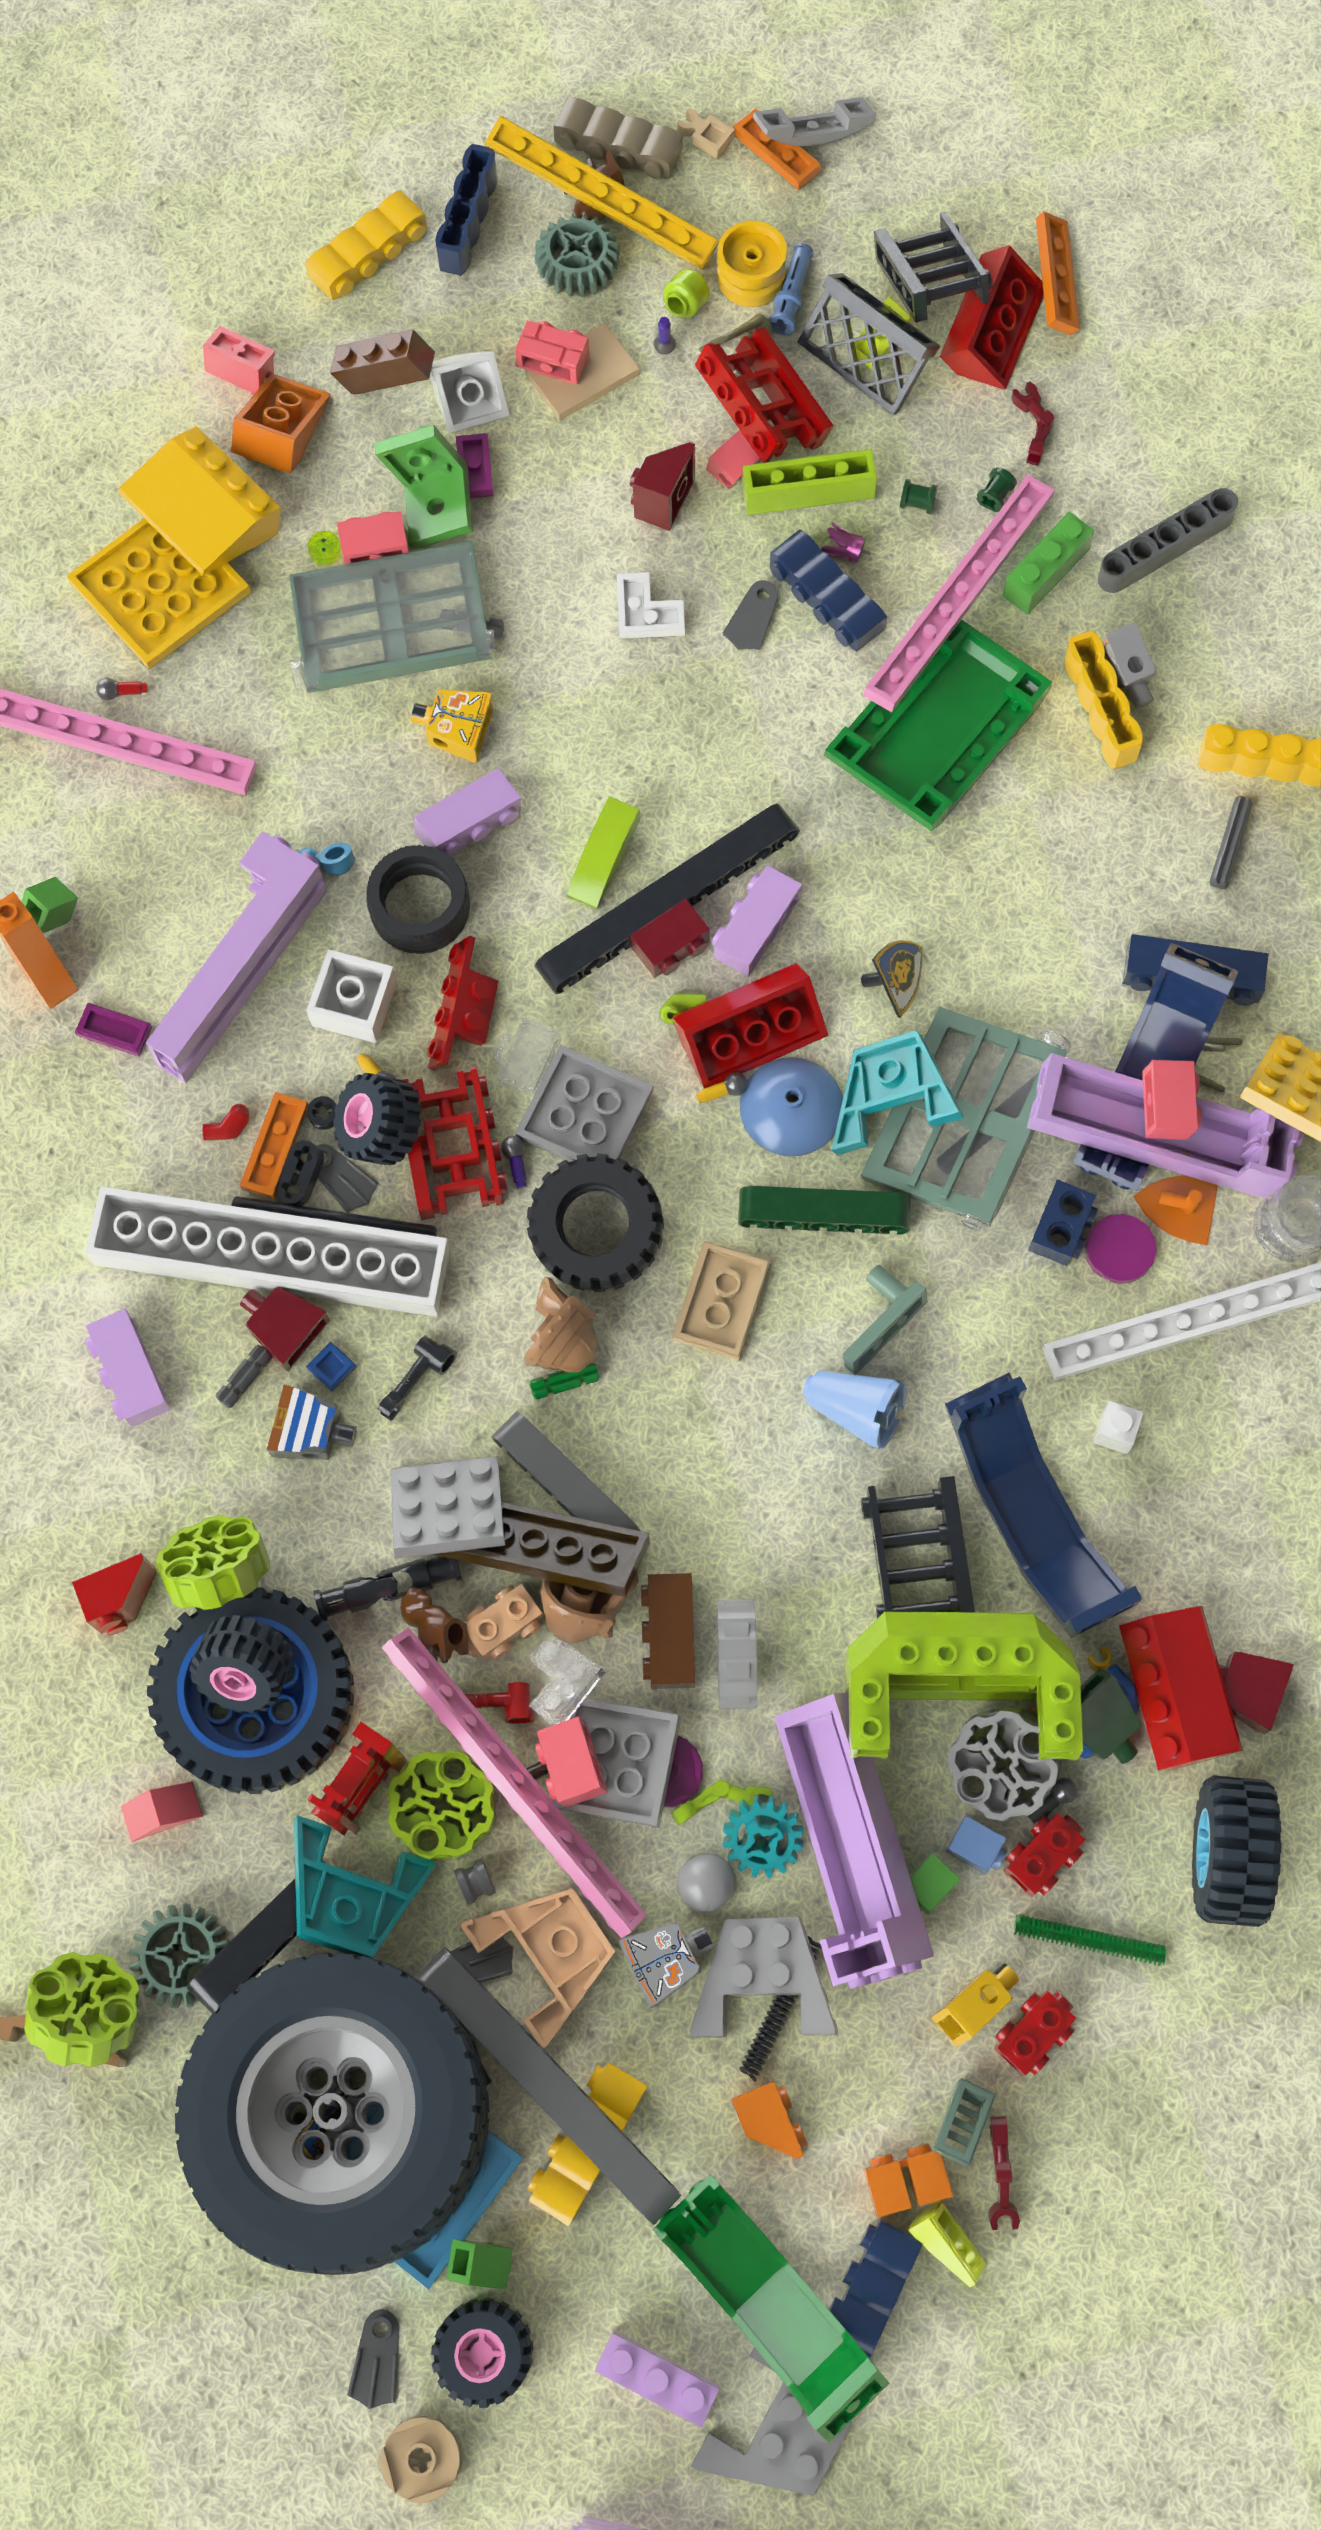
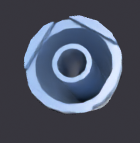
M817 1371L814 1376L809 1375L803 1387V1395L806 1396V1403L871 1447L877 1449L886 1447L891 1440L900 1419H895L898 1407L904 1408L907 1393L906 1384L899 1380L828 1371Z

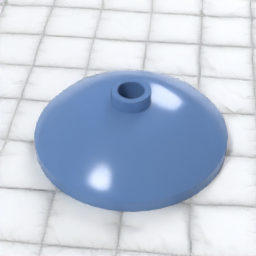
M781 1058L766 1063L750 1076L748 1087L741 1095L740 1116L749 1136L765 1150L782 1156H802L822 1148L833 1138L843 1098L835 1079L820 1065L802 1058ZM795 1095L799 1100L795 1103H790L786 1100V1097Z

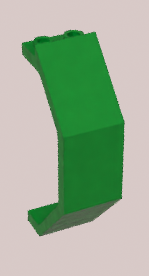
M711 2174L693 2185L688 2196L675 2208L669 2209L661 2217L660 2222L652 2229L735 2322L807 2413V2420L829 2443L890 2384L819 2297Z

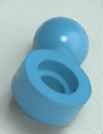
M347 843L332 844L323 849L321 853H318L313 848H303L298 851L300 854L306 852L312 855L319 862V868L323 867L327 874L343 875L355 863L354 854Z

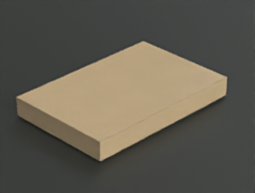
M605 323L584 334L585 337L589 338V358L583 368L578 384L525 369V375L559 421L640 375V369Z
M704 1241L672 1335V1340L740 1360L771 1261Z

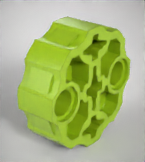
M219 1515L205 1518L200 1523L182 1528L172 1535L166 1547L158 1552L156 1565L166 1591L169 1592L174 1605L183 1609L196 1607L202 1610L222 1607L227 1602L236 1598L245 1597L256 1589L262 1576L269 1572L270 1559L261 1534L257 1531L253 1520L244 1516L230 1518Z
M455 1750L435 1753L425 1751L411 1758L409 1764L402 1772L393 1777L387 1793L390 1814L388 1821L394 1835L412 1849L416 1856L432 1862L448 1859L460 1860L474 1853L475 1848L487 1835L491 1834L497 1818L495 1814L496 1791L493 1783L486 1778L484 1771L472 1762L468 1755ZM461 1761L465 1764L463 1776L456 1780L447 1778V1766L451 1762ZM423 1775L426 1784L437 1789L436 1793L423 1789V1784L418 1776ZM412 1782V1789L416 1792L415 1798L408 1797L406 1803L404 1802L403 1804V1797L399 1794L400 1788L407 1789ZM478 1794L479 1796L471 1800L468 1804L455 1800L456 1796L467 1800L474 1795ZM446 1796L447 1802L460 1812L443 1810L441 1815H437L438 1810L430 1802L424 1800L442 1801L443 1797ZM482 1805V1815L486 1818V1822L478 1823L472 1832V1822L468 1819V1815L470 1813L476 1814ZM417 1807L429 1811L428 1815L416 1811L414 1814L406 1817V1814L413 1812ZM448 1818L461 1822L466 1835L461 1837L458 1826L448 1823ZM426 1832H435L439 1838L437 1847L432 1851H423L419 1844L420 1838Z
M71 1952L56 1957L50 1966L38 1970L28 1985L24 2030L30 2044L39 2047L45 2053L47 2060L64 2067L71 2064H83L91 2068L109 2062L114 2053L129 2046L135 2035L140 1989L134 1975L120 1968L116 1959L101 1953L80 1955L76 1952Z

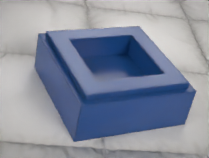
M331 1341L306 1366L332 1392L357 1367Z

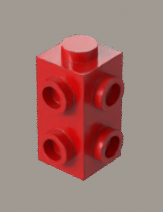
M1057 1813L1051 1820L1044 1815L1030 1830L1035 1837L1028 1845L1024 1847L1019 1842L1005 1857V1860L1010 1864L1005 1868L1004 1872L1030 1897L1036 1895L1038 1891L1044 1896L1059 1880L1054 1875L1063 1864L1070 1868L1084 1853L1079 1848L1086 1840L1080 1835L1083 1829L1068 1815L1061 1817Z
M1045 1991L1041 1996L1034 1992L1020 2007V2010L1025 2014L1014 2025L1009 2020L995 2035L999 2043L994 2047V2050L1021 2076H1026L1029 2072L1035 2076L1050 2059L1045 2053L1054 2043L1061 2047L1075 2031L1071 2026L1076 2019L1070 2012L1074 2008L1073 2005L1057 1991L1053 1995L1049 1991Z

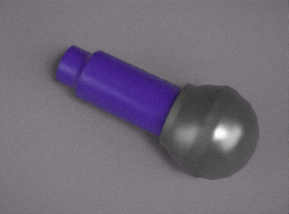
M661 317L658 323V335L654 340V348L660 354H669L675 349L676 342L671 335L669 319Z
M509 1136L501 1143V1150L507 1157V1160H509L513 1181L516 1183L517 1189L527 1187V1177L522 1158L524 1156L525 1144L520 1137Z

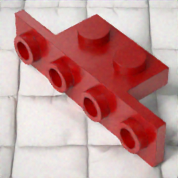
M468 936L454 944L449 952L448 962L451 965L449 974L444 979L441 993L444 994L442 1006L435 1015L436 1033L427 1051V1056L430 1057L428 1069L434 1071L448 1064L454 1037L479 1046L486 1043L499 980L469 969L475 937Z

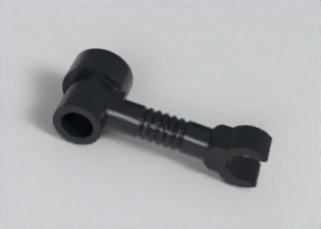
M426 1335L423 1336L414 1348V1354L419 1356L394 1391H391L380 1402L377 1408L381 1411L380 1414L392 1421L399 1413L405 1398L417 1381H419L421 1375L428 1368H431L440 1375L445 1374L456 1359L457 1352L446 1344L439 1345Z

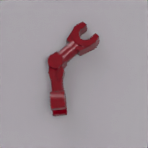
M1029 381L1025 386V391L1029 395H1021L1017 389H1014L1011 399L1016 407L1025 413L1030 411L1036 419V435L1031 441L1026 463L1039 466L1045 446V439L1050 434L1054 415L1049 410H1045L1040 404L1041 397L1037 387Z
M1006 2116L991 2117V2125H989L990 2141L994 2155L995 2181L998 2183V2202L990 2207L988 2217L992 2230H998L997 2221L999 2217L1007 2215L1011 2219L1012 2230H1015L1019 2227L1020 2219L1017 2208L1013 2203L1009 2202V2183H1012V2169L1008 2151Z

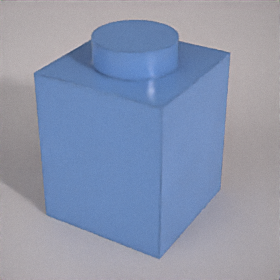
M965 1816L946 1852L986 1874L991 1867L997 1870L1007 1853V1850L1002 1848L1006 1838Z

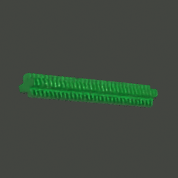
M1016 1915L1014 1935L1018 1932L1019 1936L1023 1933V1937L1028 1934V1938L1031 1935L1033 1939L1037 1936V1940L1042 1937V1941L1045 1938L1047 1939L1046 1942L1051 1939V1943L1056 1940V1944L1059 1941L1061 1942L1060 1945L1065 1942V1946L1070 1943V1947L1073 1944L1075 1945L1074 1948L1079 1945V1949L1084 1946V1950L1086 1947L1089 1948L1088 1951L1093 1948V1952L1098 1949V1953L1100 1950L1103 1951L1102 1954L1107 1951V1955L1112 1952V1956L1114 1953L1117 1954L1116 1957L1121 1954V1958L1126 1955V1959L1128 1956L1131 1957L1130 1960L1135 1957V1961L1140 1958V1962L1143 1959L1145 1960L1144 1963L1149 1960V1964L1154 1961V1965L1158 1962V1966L1161 1963L1165 1964V1945L1162 1946L1151 1942L1146 1943V1941L1137 1939L1132 1940V1938L1123 1936L1118 1937V1935L1109 1933L1104 1934V1932L1095 1930L1090 1931V1929L1081 1927L1076 1928V1926L1067 1924L1062 1925V1923H1053V1921L1048 1922V1920H1039V1918L1034 1919V1917Z

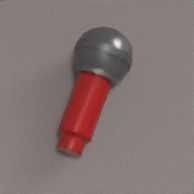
M105 677L100 679L96 686L98 696L106 701H110L118 697V695L148 693L147 683H141L140 681L117 682V680Z

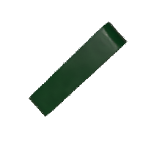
M746 1186L739 1190L738 1224L745 1228H750V1225H757V1228L785 1229V1226H792V1230L820 1231V1228H827V1231L852 1233H855V1229L862 1230V1233L890 1234V1231H897V1235H903L910 1232L911 1197L908 1194L899 1192Z

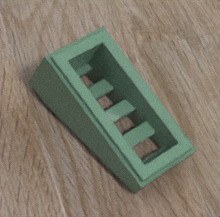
M960 2078L954 2087L932 2151L969 2167L996 2094ZM961 2099L980 2107L979 2111L976 2112L961 2105ZM956 2112L974 2119V2125L955 2117ZM951 2125L971 2133L970 2138L950 2130ZM946 2138L966 2146L965 2153L946 2145Z

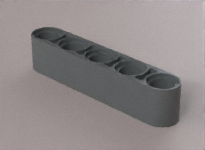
M1227 488L1216 489L1106 554L1098 574L1100 588L1109 593L1122 591L1231 525L1238 505L1236 494ZM1163 540H1169V541H1171L1172 543H1167V542H1165V541H1163ZM1136 555L1144 556L1145 559L1138 558ZM1109 571H1115V572H1118L1119 574H1118V575H1114V574L1110 573Z
M516 1411L491 1436L500 1448L502 1446L506 1448V1454L525 1472L529 1471L533 1475L531 1478L550 1496L554 1495L558 1499L557 1503L571 1517L641 1531L605 1493L520 1412Z

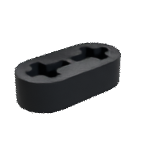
M305 1140L299 1141L292 1146L276 1189L277 1195L283 1202L299 1206L308 1202L324 1162V1154L320 1147ZM309 1152L313 1155V1159L311 1162L306 1161L304 1163L300 1156L302 1153L307 1154ZM297 1184L301 1188L299 1194L292 1195L287 1191L289 1186Z

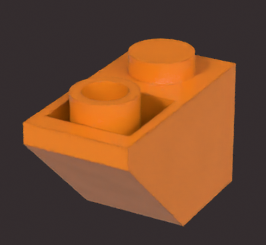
M773 2081L731 2099L746 2137L796 2159L804 2156L801 2148L807 2146V2142L800 2124L792 2125L786 2110L793 2107L784 2086L777 2088Z

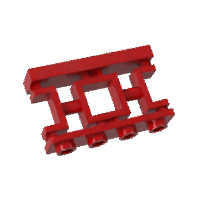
M765 327L755 329L750 338L748 335L743 336L735 349L737 352L735 354L727 355L719 343H708L704 346L695 363L696 368L763 463L769 462L773 455L775 457L781 456L789 444L786 439L795 436L804 449L810 448L814 450L823 445L834 425ZM750 366L755 369V372L750 369ZM735 370H736V372L739 374V376H737V377H736V375L733 373V371H735ZM762 387L772 403L762 405L752 389ZM785 415L788 416L790 422L786 420V418L784 417ZM768 420L772 421V423L774 424L773 427H771Z
M477 1066L471 1067L470 1072H457L459 1088L426 1094L422 1078L416 1079L414 1083H409L414 1087L413 1092H417L421 1108L439 1106L441 1117L423 1121L426 1135H418L417 1141H414L412 1144L413 1149L408 1154L421 1221L435 1218L434 1214H448L446 1197L479 1191L482 1207H487L491 1203H496L497 1206L503 1205L502 1194L508 1193L504 1172L497 1174L495 1162L502 1160L498 1140L491 1141L489 1129L496 1128L492 1108L485 1109L483 1097L489 1096L486 1076H478ZM471 1085L474 1088L480 1125L475 1126L471 1112L454 1115L452 1103L469 1100L467 1086ZM467 1127L472 1152L438 1158L433 1133ZM482 1149L486 1150L493 1186L492 1190H486L484 1177L466 1180L464 1167L481 1164L479 1150ZM425 1160H431L433 1173L451 1170L453 1183L435 1186L438 1198L435 1201L431 1199Z
M362 1722L358 1724L352 1733L360 1742L357 1747L353 1745L349 1751L351 1753L350 1757L330 1786L326 1784L322 1790L325 1793L322 1799L313 1794L308 1798V1801L315 1806L311 1813L344 1836L348 1830L355 1835L360 1831V1828L353 1821L356 1817L360 1818L363 1813L362 1809L382 1780H386L389 1768L391 1767L400 1772L407 1762V1759L392 1742Z

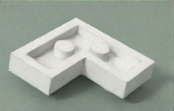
M649 572L617 574L620 639L685 636L683 600L651 601Z

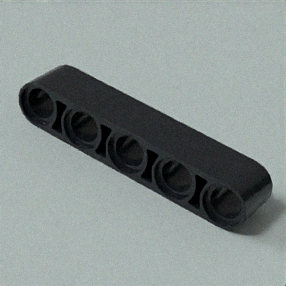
M295 1879L236 1935L187 1986V1989L211 2013H218L220 2010L219 2005L232 1992L237 1993L239 1991L238 1987L252 1977L257 1976L297 1936Z

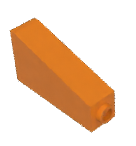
M13 891L1 899L0 938L14 961L48 1007L52 1009L79 990L38 924Z

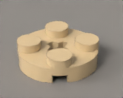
M416 2416L401 2422L386 2439L385 2446L383 2447L380 2461L382 2475L387 2486L395 2494L397 2493L402 2498L408 2499L407 2501L427 2503L436 2500L445 2494L457 2478L461 2463V2451L455 2434L443 2421L427 2416ZM416 2448H422L424 2453L430 2452L432 2460L427 2462V2470L421 2471L419 2465L412 2466L410 2463V2458L416 2455Z

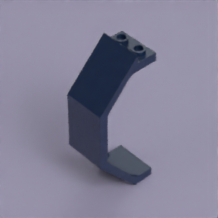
M1171 943L1115 1072L1143 1081L1142 1071L1152 1060L1194 1061L1195 1066L1239 971ZM1082 1144L1072 1162L1078 1165L1085 1173L1090 1175L1099 1174L1110 1179L1119 1188L1133 1189L1135 1191H1138L1149 1167V1164Z
M1007 1373L945 1403L972 1482L1020 1572L1067 1634L1073 1638L1137 1606L1142 1597L1136 1586L1128 1589L1085 1537L1038 1449L1022 1401L1027 1388L1020 1376L1013 1379L1010 1373Z

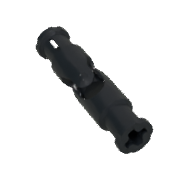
M437 1557L431 1560L421 1558L382 1570L376 1575L378 1578L358 1577L344 1581L343 1586L321 1592L319 1589L314 1590L313 1593L319 1615L324 1621H328L329 1616L349 1610L355 1613L368 1609L381 1598H383V1601L401 1599L406 1591L398 1593V1583L393 1576V1573L398 1571L406 1572L412 1578V1586L410 1588L417 1587L425 1589V1591L433 1589L435 1584L451 1579L461 1581L463 1578L458 1560L446 1557ZM339 1599H343V1600H340V1601L333 1602V1603H330V1604H329V1602L336 1601V1600H339Z

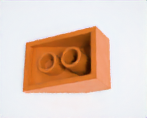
M271 373L234 418L231 452L243 456L247 460L271 466L275 470L291 473L301 461L331 394Z

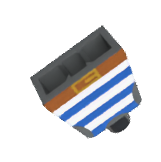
M283 1385L267 1451L271 1457L329 1460L333 1444L353 1447L357 1427L339 1423L341 1411L336 1404L289 1385Z

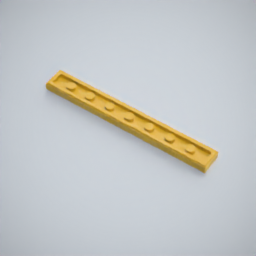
M501 115L498 117L485 141V146L493 149L495 153L701 270H704L719 244V240Z

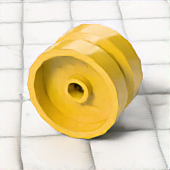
M752 220L736 223L725 231L718 245L717 281L720 291L729 301L740 306L758 307L767 305L775 299L776 294L783 289L786 279L787 245L784 236L775 227L762 221Z

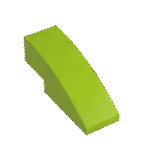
M611 796L608 797L583 850L566 894L568 897L595 909L598 908L626 854V847L640 822L639 808Z

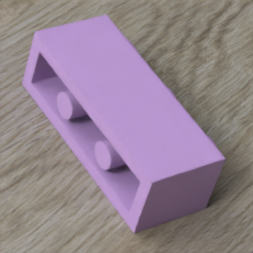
M497 768L415 815L414 833L423 845L437 848L452 858L471 842H479L485 839L497 827L513 823L520 814L521 797L501 770Z
M768 865L761 875L756 873L752 877L747 887L749 893L744 901L738 900L729 915L731 918L726 928L721 926L712 940L714 958L747 977L751 975L801 898L802 884Z
M126 1308L86 1325L90 1337L85 1339L86 1345L93 1358L99 1356L103 1368L99 1369L98 1373L105 1388L109 1389L112 1387L116 1399L111 1401V1404L119 1421L125 1419L131 1427H134L170 1411L171 1408L134 1321Z
M613 2330L595 2369V2372L701 2428L719 2391L718 2384Z

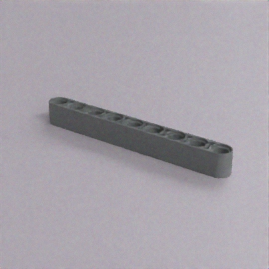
M444 1947L418 1974L419 1978L430 1990L440 1997L443 2003L454 2012L459 2021L649 2222L655 2225L682 2196L681 2193L462 1962Z

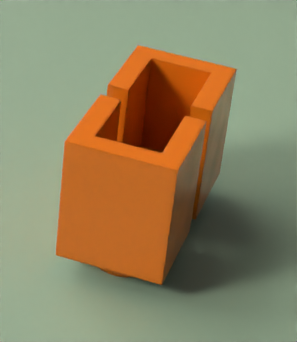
M929 2143L907 2149L909 2157L899 2160H893L892 2153L870 2159L871 2167L863 2170L876 2217L879 2218L912 2208L901 2170L904 2167H907L917 2205L922 2206L953 2197L942 2155L932 2151Z

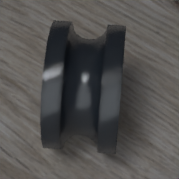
M320 1096L309 1103L307 1114L310 1123L315 1128L327 1130L333 1127V1119L336 1113L334 1112L335 1101L329 1097ZM321 1106H324L326 1110H333L328 1112L329 1118L323 1120L321 1116L314 1117V1114H319L317 1109Z

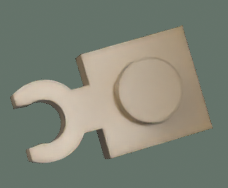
M688 108L686 110V120L691 123H684L681 120L677 121L678 132L686 137L692 136L693 146L716 159L720 157L735 138L734 128L711 115H708L703 121L693 109Z

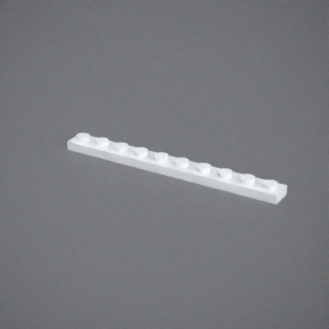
M1321 1262L1044 1344L1043 1351L1053 1380L1056 1381L1320 1302Z

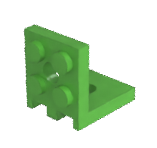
M434 425L422 426L415 431L399 436H390L386 440L374 443L375 455L405 487L409 544L413 548L424 547L473 532L467 463ZM441 503H445L443 510L439 514L433 515L434 508Z

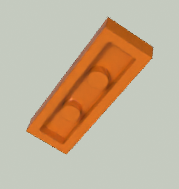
M755 108L733 126L735 137L799 191L821 172V164L802 147L783 144L767 137L753 119L754 112L758 111Z
M274 1092L239 1185L241 1190L269 1199H275L277 1183L288 1154L296 1143L309 1105L307 1101Z

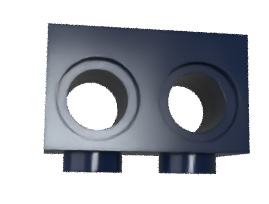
M1057 1179L1028 1251L1065 1266L1068 1265L1071 1257L1078 1259L1086 1239L1080 1237L1083 1227L1091 1228L1098 1208L1092 1206L1096 1195ZM1067 1203L1074 1204L1079 1208L1080 1213L1070 1215L1064 1210L1063 1205ZM1060 1234L1066 1238L1068 1244L1064 1246L1055 1245L1051 1241L1050 1236Z

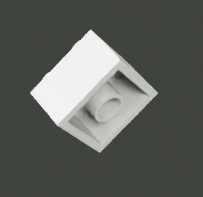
M328 949L306 1010L311 1025L377 1043L397 985L393 966Z

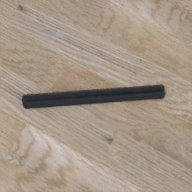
M239 1196L234 1197L231 1205L437 1237V1229L432 1225Z

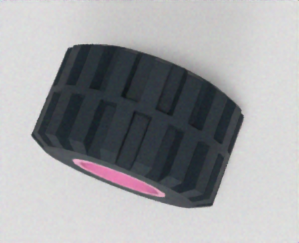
M372 1073L358 1074L354 1076L353 1081L349 1080L345 1085V1090L341 1091L338 1097V1105L336 1104L334 1110L336 1112L333 1119V1127H335L334 1137L338 1141L340 1151H343L344 1155L348 1158L381 1165H395L396 1161L401 1162L405 1159V1154H409L413 1149L412 1144L414 1141H417L419 1135L418 1128L421 1127V1105L418 1104L419 1097L417 1092H413L414 1087L404 1080Z
M233 1615L232 1619L227 1616L221 1617L219 1621L214 1620L209 1625V1628L206 1629L190 1664L189 1671L192 1672L190 1677L193 1683L198 1684L196 1688L200 1693L205 1694L208 1700L212 1703H218L222 1708L233 1709L239 1713L247 1711L250 1714L258 1713V1710L266 1711L277 1702L292 1668L294 1657L293 1653L290 1652L291 1646L287 1641L282 1640L283 1636L278 1631H273L270 1625L259 1623L254 1618L248 1617V1619H245L242 1616Z
M494 2298L470 2300L466 2304L457 2307L438 2328L434 2336L436 2338L435 2343L431 2349V2355H434L432 2369L433 2373L437 2372L439 2376L437 2382L441 2389L446 2387L450 2392L448 2396L454 2401L458 2398L464 2401V2406L472 2407L473 2404L479 2405V2408H488L490 2404L494 2403L498 2405L504 2402L510 2395L512 2396L526 2378L533 2360L531 2356L534 2347L533 2341L530 2340L529 2336L531 2331L528 2324L524 2325L521 2320L523 2316L517 2310L515 2312L509 2308V2304L503 2301L501 2303L494 2302Z

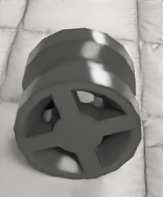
M482 1858L476 1860L470 1868L464 1869L460 1867L454 1870L468 1905L475 1903L477 1897L481 1895L491 1896L496 1893Z

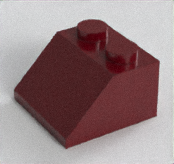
M687 442L647 456L641 468H635L630 480V487H633L631 504L634 505V518L670 531L695 481L694 443Z

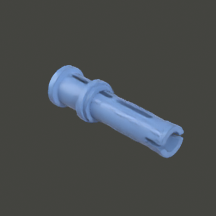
M801 243L794 247L783 289L775 296V310L769 316L768 321L772 326L773 332L776 334L790 335L795 331L796 313L802 308L800 295L811 258L814 254L813 249L807 244Z

